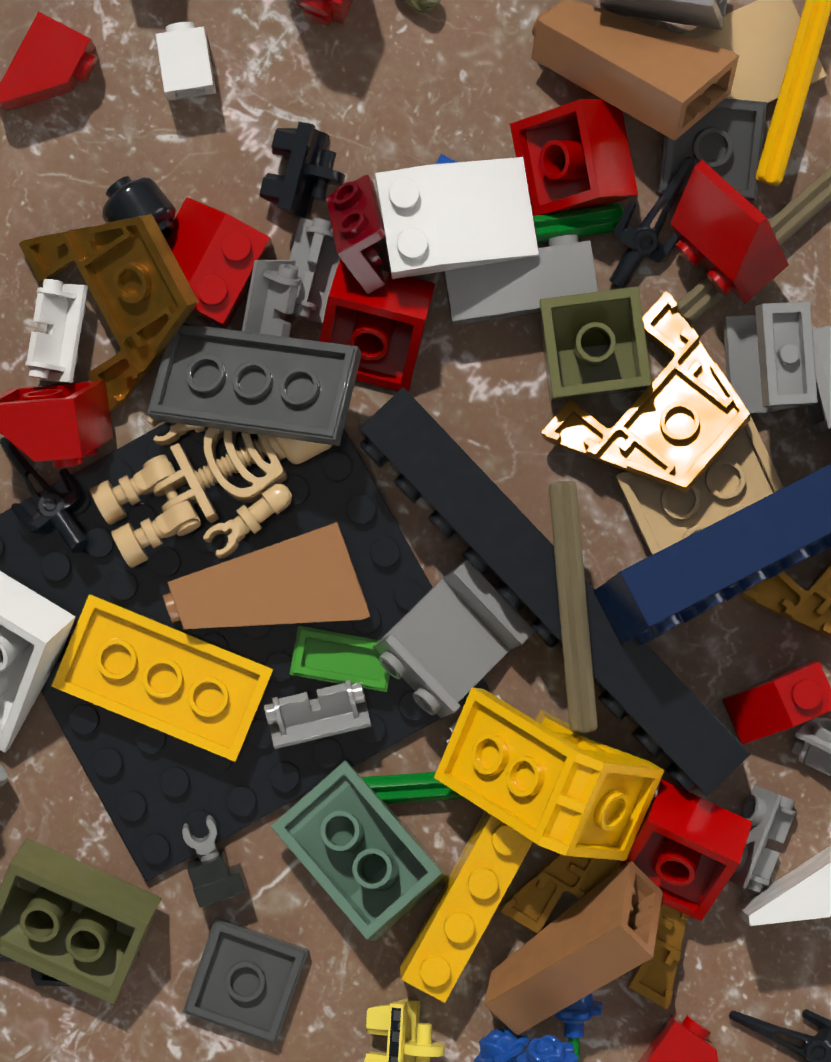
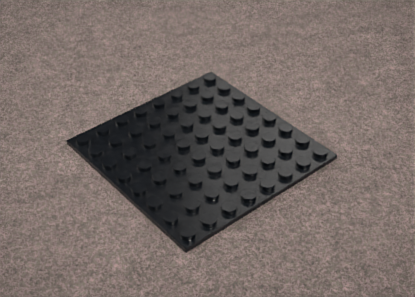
M168 422L71 474L84 493L80 506L70 513V516L89 540L88 545L80 552L73 553L54 526L43 533H29L11 508L0 514V571L75 616L62 654L41 692L146 882L197 854L196 850L187 845L183 839L182 829L185 823L189 825L193 836L204 838L209 833L206 817L211 815L217 824L215 839L217 843L311 791L345 760L354 767L440 719L437 714H428L416 703L413 698L415 691L402 677L396 679L390 675L387 692L363 688L371 727L278 749L273 747L270 724L268 725L264 705L273 703L272 698L275 697L279 699L307 692L309 700L317 699V689L339 684L290 675L298 626L380 640L433 588L345 429H343L340 446L333 445L330 449L298 465L292 464L287 458L280 460L287 474V479L281 484L290 490L292 494L291 503L278 515L273 513L259 525L262 529L255 534L252 531L248 532L239 542L238 548L226 558L219 559L216 556V550H221L227 545V535L219 534L212 539L211 543H207L203 539L206 531L218 523H225L228 520L234 519L239 515L236 510L243 505L248 508L255 502L242 503L235 500L225 492L219 483L215 482L214 486L210 485V488L206 487L205 490L219 520L210 523L206 519L199 503H195L193 507L200 519L201 525L186 535L178 536L175 534L168 538H162L163 544L156 548H153L151 545L145 547L144 550L149 559L133 568L129 567L124 560L111 532L127 523H130L134 530L141 528L140 522L150 518L151 521H154L157 516L163 513L162 506L168 501L166 495L155 496L152 492L147 495H141V501L134 505H131L130 502L122 505L127 516L112 525L105 521L91 495L90 488L106 480L114 488L120 484L118 479L126 475L130 479L133 478L137 472L143 469V465L148 460L159 455L167 456L175 472L181 470L170 448L177 443L184 449L195 471L198 472L199 468L203 469V466L207 467L208 463L204 454V436L206 431L196 433L195 429L190 430L180 436L176 442L165 446L157 445L153 441L155 436H164L170 431V426L172 425ZM238 432L236 435V445L239 450V447L244 448L245 444L241 432ZM254 434L255 440H258L257 434ZM224 436L219 440L216 450L217 459L220 460L221 456L225 457L228 454L224 443ZM265 456L264 461L270 464L269 457ZM251 463V467L247 466V470L254 476H265L257 464ZM239 472L237 474L233 473V476H228V479H226L230 484L238 488L250 487ZM63 480L50 486L58 494L68 492ZM187 483L176 489V492L180 495L191 488ZM42 490V491L39 492L38 494H39L40 497H41V496H43L44 494H46V492H45L44 490ZM32 497L19 503L31 517L38 510ZM337 522L371 617L363 620L183 629L181 621L172 623L163 595L171 593L167 583L169 581ZM89 594L274 669L236 762L51 687ZM483 678L473 687L490 691ZM469 692L458 702L460 707L465 704Z

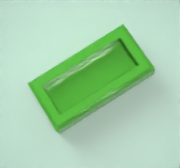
M298 626L290 675L339 684L351 680V684L361 682L362 688L387 692L390 674L382 667L378 660L381 655L373 647L379 640Z

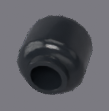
M125 176L113 183L106 191V196L109 199L105 203L102 217L106 223L152 214L165 239L173 232L174 225L172 222L175 218L176 209L159 186L149 177L131 180L129 176Z

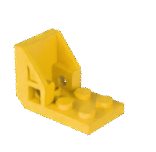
M471 687L434 778L538 846L564 856L626 861L665 770L650 761L580 735L554 732L485 689Z

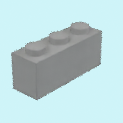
M576 234L558 236L549 239V247L538 248L539 256L443 271L452 326L540 313V299L598 292L591 241L579 242L578 235Z

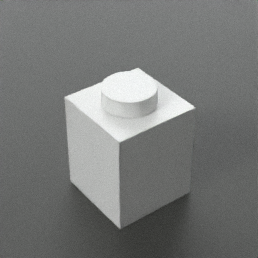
M178 22L167 25L165 33L155 34L163 88L168 101L216 94L208 37L204 26L195 28L194 22Z

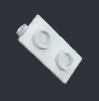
M44 279L43 287L37 288L33 322L46 324L47 328L46 334L31 331L28 356L25 362V366L30 367L29 377L38 378V380L73 383L74 371L78 362V346L82 321L86 312L87 285L63 284L59 280Z

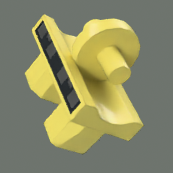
M406 998L387 1005L368 1008L366 1017L367 1033L388 1036L387 1053H367L364 1062H430V1057L445 1055V1044L431 1041L432 1024L419 1023L420 1000Z

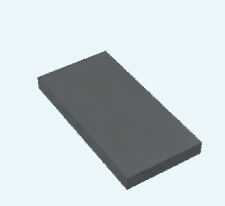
M182 324L163 351L147 414L152 420L340 446L362 352L358 346Z

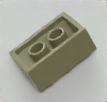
M26 838L11 860L0 887V954L114 1005L146 938L162 898Z

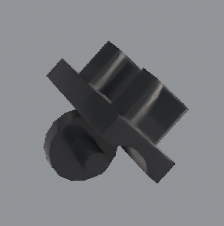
M299 122L297 129L277 128L271 146L272 154L278 158L288 159L289 163L285 176L267 173L263 177L259 193L260 197L277 205V208L295 218L309 219L314 199L325 201L329 184L341 186L345 181V174L333 170L337 153L326 150L330 135L315 129V125L305 122Z

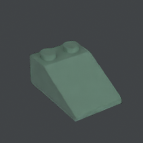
M346 760L271 825L272 829L366 940L377 941L449 877V874L418 838Z

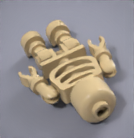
M151 417L147 420L154 427L161 422H165L152 420ZM168 422L172 425L170 426V431L164 436H155L153 441L157 445L165 446L176 442L180 436L190 430L195 429L196 433L206 431L204 436V454L208 463L207 467L203 466V469L199 468L198 472L195 471L184 449L177 443L170 448L181 470L175 472L167 456L159 455L148 460L143 465V469L137 472L133 478L130 479L126 475L118 479L120 484L114 488L106 480L90 488V492L100 513L109 525L126 518L127 514L122 505L128 502L134 505L141 501V495H147L152 492L155 496L166 495L168 501L162 506L163 513L157 516L154 521H151L150 518L140 522L141 528L134 530L132 525L127 523L111 532L124 560L129 567L133 568L149 559L144 550L145 547L151 545L153 548H156L163 544L162 538H168L175 534L183 536L196 530L201 525L200 519L193 507L195 503H199L206 519L210 523L219 520L205 492L206 487L210 488V485L214 486L215 482L219 483L225 492L235 500L242 503L255 502L248 508L243 505L236 510L239 515L234 519L228 520L225 523H218L206 531L203 539L207 543H211L212 539L219 534L227 535V545L221 550H216V556L221 559L230 556L238 548L239 542L248 532L252 531L254 534L262 529L259 525L273 513L278 515L291 503L292 494L290 490L281 484L287 479V474L280 460L287 458L292 464L298 465L330 449L333 445L258 434V440H255L254 434L241 432L245 444L244 448L239 447L238 450L236 445V435L238 432L215 428H208L206 430V427ZM224 436V443L228 454L225 457L221 456L220 460L217 459L216 450L219 440ZM265 456L269 457L270 464L264 461ZM251 463L257 464L265 476H254L247 470V466L251 467ZM239 472L250 487L238 488L230 484L226 479H228V476H233V473L237 474ZM188 483L191 489L178 495L176 489Z

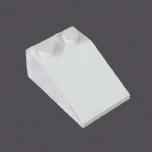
M523 157L423 165L375 173L392 279L539 256Z
M0 571V750L5 753L11 747L62 654L75 616Z
M831 846L764 888L760 893L758 892L738 905V916L749 926L831 917Z

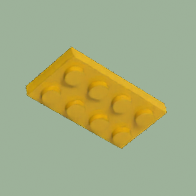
M89 594L51 687L236 762L274 669Z

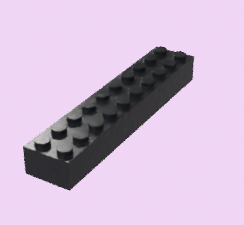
M404 387L401 388L359 428L361 435L365 438L360 443L361 449L379 468L387 462L399 474L394 480L395 485L413 504L421 498L434 511L428 516L429 521L446 539L455 534L468 547L462 555L481 575L490 570L502 583L496 589L498 593L515 611H519L524 606L536 619L530 627L549 647L552 648L558 643L563 648L553 544ZM585 579L593 679L604 691L597 698L617 719L622 721L627 716L637 726L631 733L633 737L655 758L662 753L671 762L665 770L684 790L691 794L696 789L707 796L751 754L647 644L641 646L637 637L623 645L621 644L593 592L595 589Z

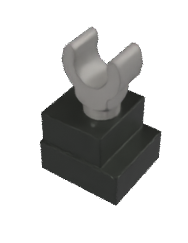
M211 815L206 817L209 833L204 838L193 836L187 823L183 825L182 829L184 841L191 848H194L199 858L188 861L187 868L199 908L247 891V880L241 864L229 866L224 850H217L215 842L217 824Z

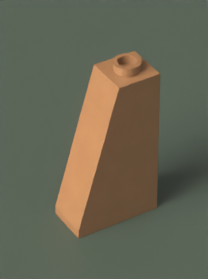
M562 0L551 10L543 11L536 19L532 29L534 44L531 58L674 141L731 94L739 55L718 46L576 0Z
M337 522L169 581L167 583L171 593L163 595L172 623L181 621L183 629L363 620L371 617Z
M631 860L626 862L491 971L484 1005L497 1020L502 1021L516 1035H519L652 959L663 891Z

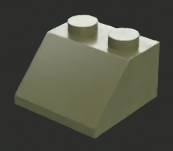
M639 286L539 300L543 352L550 402L646 390L652 385Z

